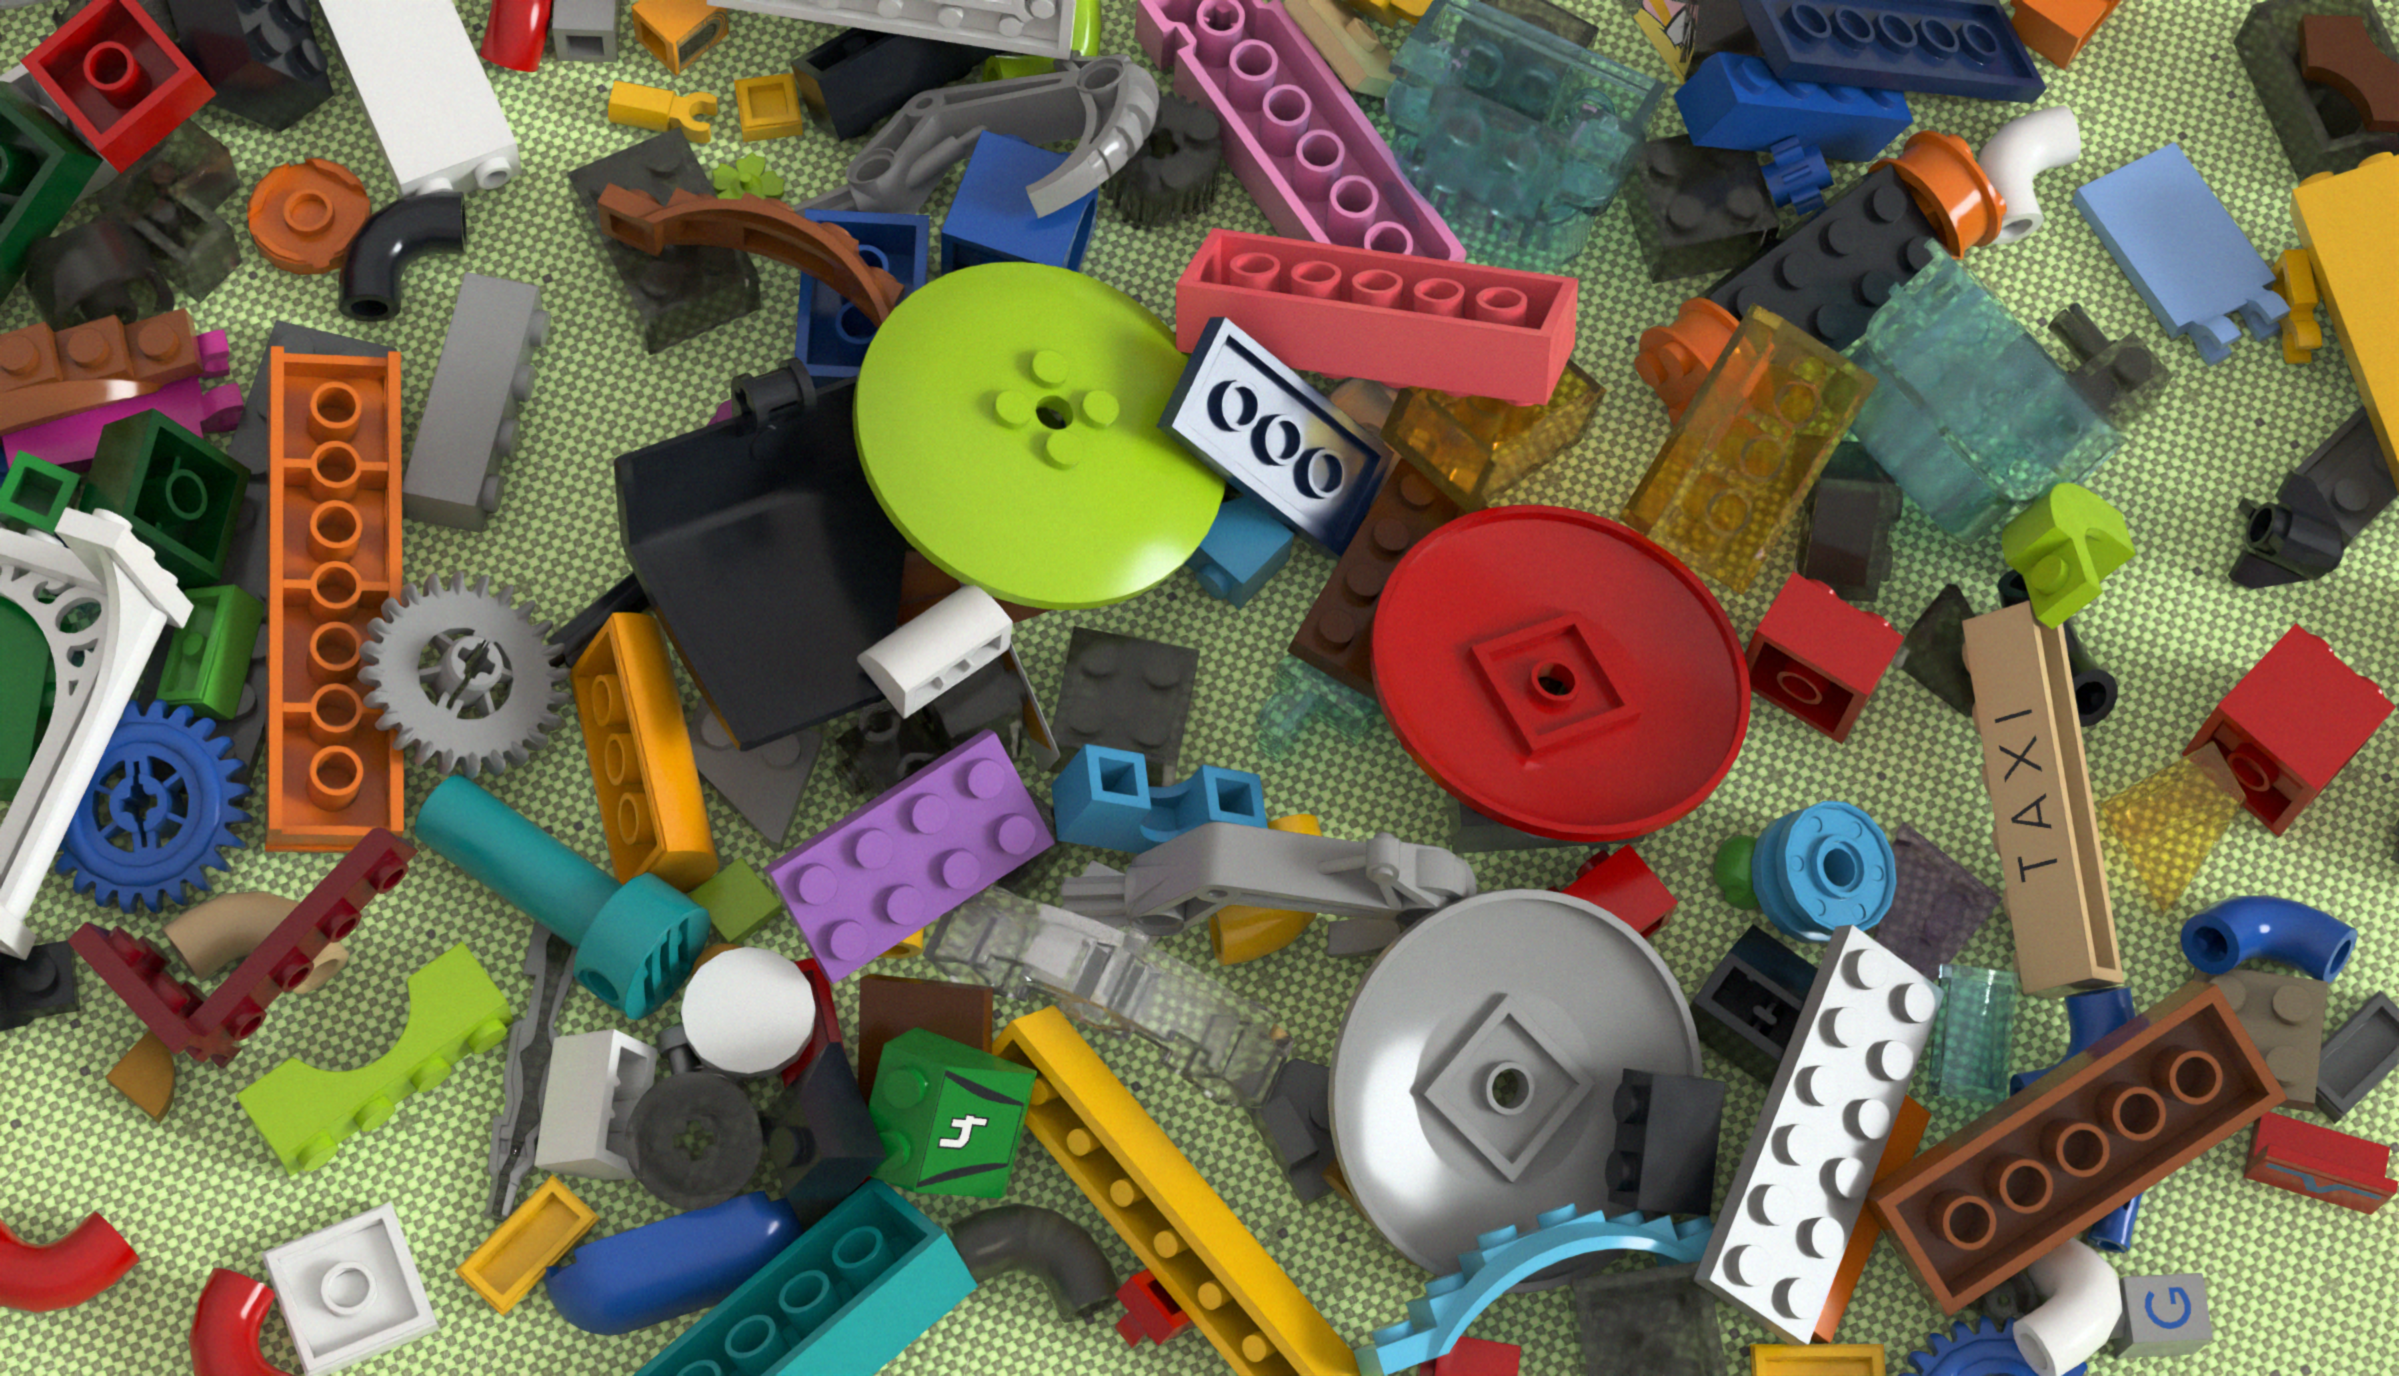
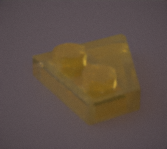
M2212 741L2101 803L2100 806L2161 911L2166 913L2174 908L2248 798L2218 747Z

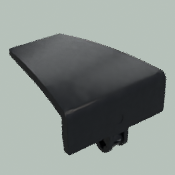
M797 357L782 360L778 365V369L753 377L750 373L733 377L731 380L732 418L620 455L615 458L613 463L619 532L628 562L684 667L735 747L741 752L752 750L887 699L858 663L857 657L896 631L898 627L907 540L893 525L879 505L867 482L859 460L853 427V399L858 375L814 389L807 368Z

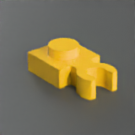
M2306 249L2283 250L2271 269V272L2277 279L2270 290L2278 293L2291 308L2288 316L2277 321L2281 327L2279 331H2283V356L2286 364L2310 363L2312 361L2310 349H2320L2322 346L2321 330L2313 315V309L2320 303L2321 293L2314 278Z

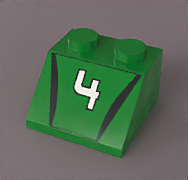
M915 1027L884 1043L868 1111L887 1157L869 1176L914 1193L1001 1199L1007 1192L1037 1071L919 1027Z

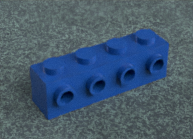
M1727 51L1717 52L1701 63L1700 69L1673 95L1694 146L1772 153L1770 146L1797 135L1802 149L1818 143L1823 158L1870 162L1914 122L1902 90L1777 78L1774 71L1766 63L1765 57L1733 54Z

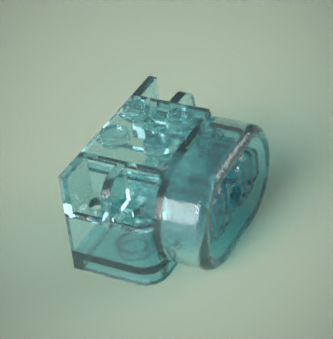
M1433 0L1390 62L1388 72L1397 77L1388 89L1383 106L1385 113L1389 116L1391 124L1395 128L1390 149L1393 152L1395 165L1401 179L1415 196L1435 208L1464 249L1509 269L1541 272L1565 266L1577 258L1583 251L1596 216L1608 210L1639 159L1667 84L1478 0ZM1393 181L1384 182L1382 184L1383 189L1392 207L1406 221L1420 229L1414 208L1403 189Z
M1932 238L1924 247L1934 258L1907 284L1903 286L1896 282L1887 290L1892 297L1876 311L1868 322L1865 333L1866 341L1824 379L1821 391L1825 400L1841 421L1922 511L1955 541L1964 545H1970L1980 539L2016 505L2026 509L2059 483L2067 482L2080 485L2128 442L2129 439L1969 265L1936 239Z

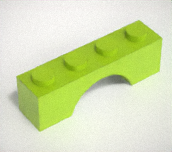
M463 941L406 979L410 996L408 1021L397 1043L380 1059L355 1070L326 1071L312 1067L292 1056L235 1095L246 1117L290 1177L301 1169L309 1172L321 1167L334 1157L339 1150L338 1144L359 1129L362 1132H368L379 1127L393 1115L396 1110L394 1105L416 1090L419 1093H425L437 1087L452 1072L451 1066L472 1051L475 1054H482L492 1049L506 1036L508 1032L507 1027L514 1023L509 1003Z

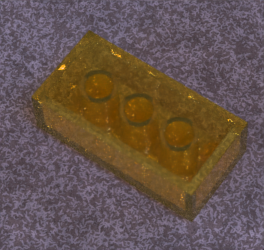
M1752 303L1618 519L1647 539L1743 596L1879 382V379L1784 318Z

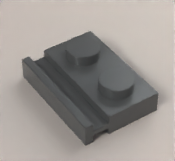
M2363 405L2294 470L2310 477L2318 486L2341 527L2345 549L2399 498L2395 483Z

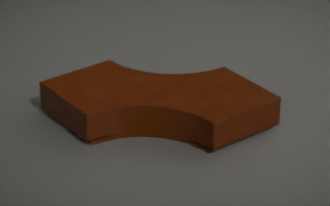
M2303 14L2297 24L2302 77L2307 80L2330 85L2344 94L2359 111L2365 130L2399 132V63L2388 58L2373 44L2365 30L2362 17Z

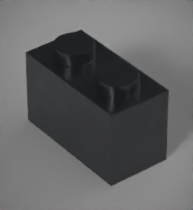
M1623 1068L1622 1084L1618 1086L1613 1100V1113L1617 1121L1614 1151L1610 1153L1605 1167V1180L1609 1188V1202L1641 1210L1710 1216L1725 1091L1724 1081L1691 1075Z

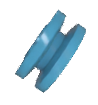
M1822 801L1771 821L1758 837L1751 861L1753 889L1763 913L1781 933L1801 943H1828L1837 926L1853 924L1863 932L1877 925L1891 907L1897 884L1895 859L1884 832L1866 812L1847 802Z

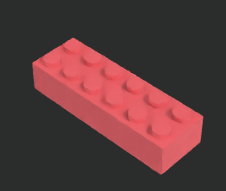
M1212 228L1176 283V349L1179 352L1192 354L1209 318L1227 317L1289 368L1319 372L1322 376L1330 379L1355 377L1375 380L1392 388L1416 386L1437 389L1453 397L1478 395L1504 399L1507 403L1515 406L1547 405L1575 346L1578 278Z

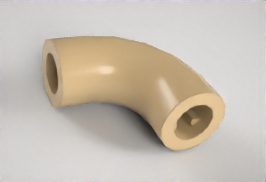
M266 891L224 893L187 910L162 927L161 930L179 958L200 983L228 963L239 958L248 957L300 902ZM340 941L336 943L330 942L312 961L314 968L311 974L292 991L296 994H305L319 988L332 979L349 959V952Z

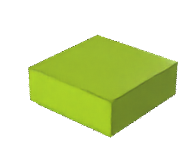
M741 856L689 894L691 899L708 910L711 918L710 927L724 943L740 944L782 912L781 903Z

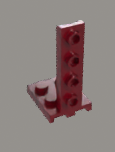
M377 827L372 829L209 997L189 981H185L180 985L166 970L172 963L169 956L156 943L144 935L136 940L119 926H115L110 931L85 922L67 942L173 1054L179 1055L186 1049L185 1051L194 1060L204 1063L210 1057L218 1067L224 1069L242 1050L235 1040L241 1041L253 1034L266 1019L267 1013L264 1010L282 992H289L295 989L307 979L314 968L312 961L330 942L336 943L341 941L357 927L362 917L360 911L378 893L384 894L402 881L409 870L407 863L417 854L418 850L408 840L393 834L385 828Z

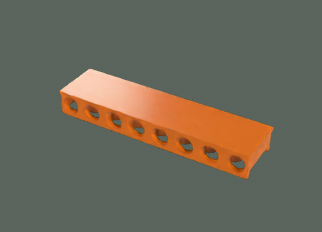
M271 346L267 366L265 852L349 853L374 828H385L399 837H402L404 833V750L397 751L392 746L398 734L395 728L380 731L375 727V723L384 714L383 709L368 708L364 705L363 699L365 696L376 689L373 686L361 683L357 677L359 671L365 666H374L365 661L359 654V648L364 642L374 641L377 643L369 635L367 624L376 617L386 622L382 615L381 606L390 597L395 598L399 605L403 607L400 597L402 590L401 352L388 351L387 357L284 353V346Z

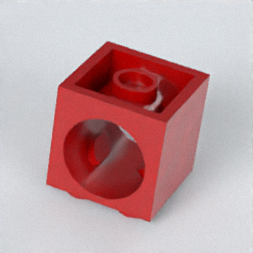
M2295 623L2216 706L2184 749L2182 755L2275 835L2280 837L2353 759L2396 706L2385 698L2383 691L2374 681L2356 674L2337 658L2325 640L2317 635L2309 634Z

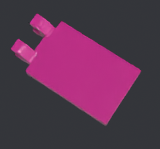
M224 329L206 332L197 336L204 369L202 374L165 384L156 393L1 436L8 472L18 450L74 473L90 471L103 426L151 408H155L203 440V433L236 430L242 415L241 411H244L238 383L216 387L202 395L198 380L199 377L215 378L230 375L227 361L229 347Z

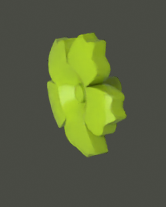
M753 152L746 158L738 159L736 161V169L725 163H719L718 168L712 170L714 191L718 194L716 196L717 199L741 200L745 192L761 199H780L784 196L785 180L778 177L773 170L765 172V158L763 156H756Z

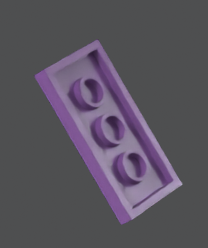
M986 728L763 869L825 979L835 984L1046 850L1055 842L996 732Z

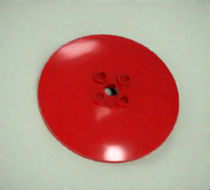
M1509 505L1473 512L1444 524L1415 544L1400 560L1383 589L1371 624L1369 651L1374 688L1381 709L1392 731L1406 752L1433 781L1461 803L1487 818L1532 835L1563 841L1610 842L1638 837L1673 824L1699 807L1722 783L1737 758L1746 736L1751 706L1749 671L1736 631L1724 609L1704 583L1673 554L1637 531L1592 513L1549 505ZM1547 676L1552 680L1561 681L1566 687L1568 694L1553 695L1548 693L1541 687L1538 678Z

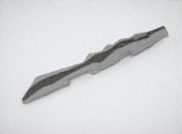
M536 921L534 922L522 973L523 976L535 977L526 1018L512 1023L503 1075L506 1102L502 1117L496 1115L493 1117L488 1161L491 1186L484 1216L499 1222H504L512 1215L520 1182L536 1167L534 1166L536 1156L535 1144L538 1142L553 1042L555 1037H560L553 1027L575 977L573 969L578 950Z

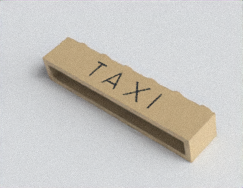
M2031 601L1963 620L1965 642L1962 646V657L1972 679L1975 703L1972 707V718L1982 740L1985 764L1982 768V779L1984 787L1992 800L1995 819L1992 840L1995 851L2002 861L2006 886L2003 891L2002 900L2005 913L2012 922L2016 951L2013 955V968L2018 981L2022 984L2023 994L2056 1000L2074 993L2124 984L2063 623L2054 630L2049 628L2036 618Z

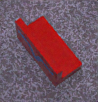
M2269 1111L2254 1121L2244 1178L2372 1215L2397 1194L2399 1183L2397 1180L2385 1177L2391 1147Z

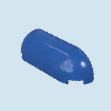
M765 1190L757 1191L581 1246L573 1250L576 1263L560 1268L558 1266L547 1267L543 1281L551 1303L557 1312L570 1324L593 1334L620 1335L719 1304L807 1230H803L787 1196L769 1202Z

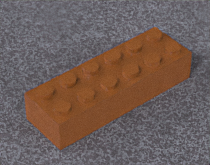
M2192 980L1872 1185L1864 1202L1929 1306L1949 1317L2288 1098L2218 985Z

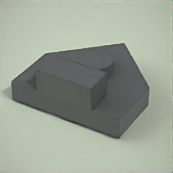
M1295 1058L1239 1087L1237 1096L1302 1207H1305L1335 1190L1320 1175L1335 1158L1336 1154L1330 1130L1328 1110L1330 1067Z

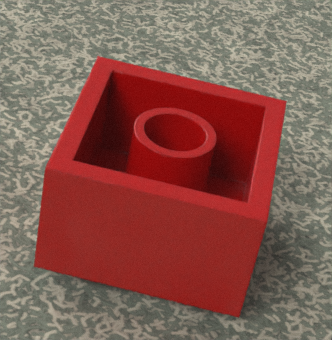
M93 0L20 60L99 153L120 174L217 94L136 0Z
M1793 571L1755 630L1745 652L1751 691L1842 745L1878 688L1905 636L1894 631L1891 624L1882 616L1870 611H1860L1841 600L1835 591L1824 582L1811 578L1806 579Z

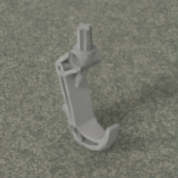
M1071 49L1069 60L1055 58L1053 61L1056 73L920 92L913 96L850 162L846 169L848 184L793 205L794 211L805 217V209L916 214L951 166L959 160L972 157L982 130L998 135H1017L1033 146L1081 137L1075 150L1058 168L1037 182L1026 186L1027 194L1038 218L1044 217L1091 192L1119 171L1126 164V161L1137 153L1143 145V140L1148 137L1156 122V112L1159 105L1157 84L1151 74L1143 67L1131 62L1128 54L1082 56L1079 50L1073 51Z
M1226 822L1203 824L1137 855L1132 859L1131 865L1127 867L1125 876L1065 877L1064 883L1061 885L1064 916L1126 915L1128 926L1133 931L1150 936H1171L1182 933L1228 905L1360 917L1350 920L1329 921V958L1380 954L1400 933L1418 919L1433 910H1439L1452 901L1477 894L1476 877L1471 867L1463 859L1456 857L1451 851L1442 847L1400 842V839L1394 838L1392 834L1385 832L1376 833L1374 838L1367 839V843Z

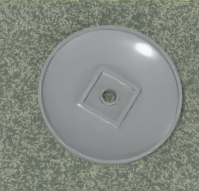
M1523 888L1484 891L1452 901L1439 910H1433L1405 929L1379 954L1354 991L1340 1022L1329 1070L1328 1110L1335 1154L1344 1180L1355 1202L1369 1223L1402 1256L1423 1270L1441 1277L1462 1271L1457 1255L1479 1248L1476 1236L1486 1231L1515 1224L1519 1234L1539 1227L1536 1214L1570 1203L1575 1204L1577 1213L1602 1210L1605 1219L1635 1209L1609 1202V1188L1605 1180L1606 1162L1610 1153L1614 1151L1617 1126L1613 1113V1100L1618 1086L1622 1084L1623 1068L1703 1077L1702 1057L1696 1027L1688 1003L1677 980L1664 960L1648 941L1630 925L1611 912L1589 901L1564 893ZM1510 1069L1517 1078V1093L1510 1103L1500 1106L1493 1096V1082L1500 1072ZM1643 1210L1645 1218L1658 1217L1662 1214L1661 1211ZM1604 1249L1563 1259L1525 1277L1504 1293L1537 1292L1576 1282L1607 1266L1628 1249Z

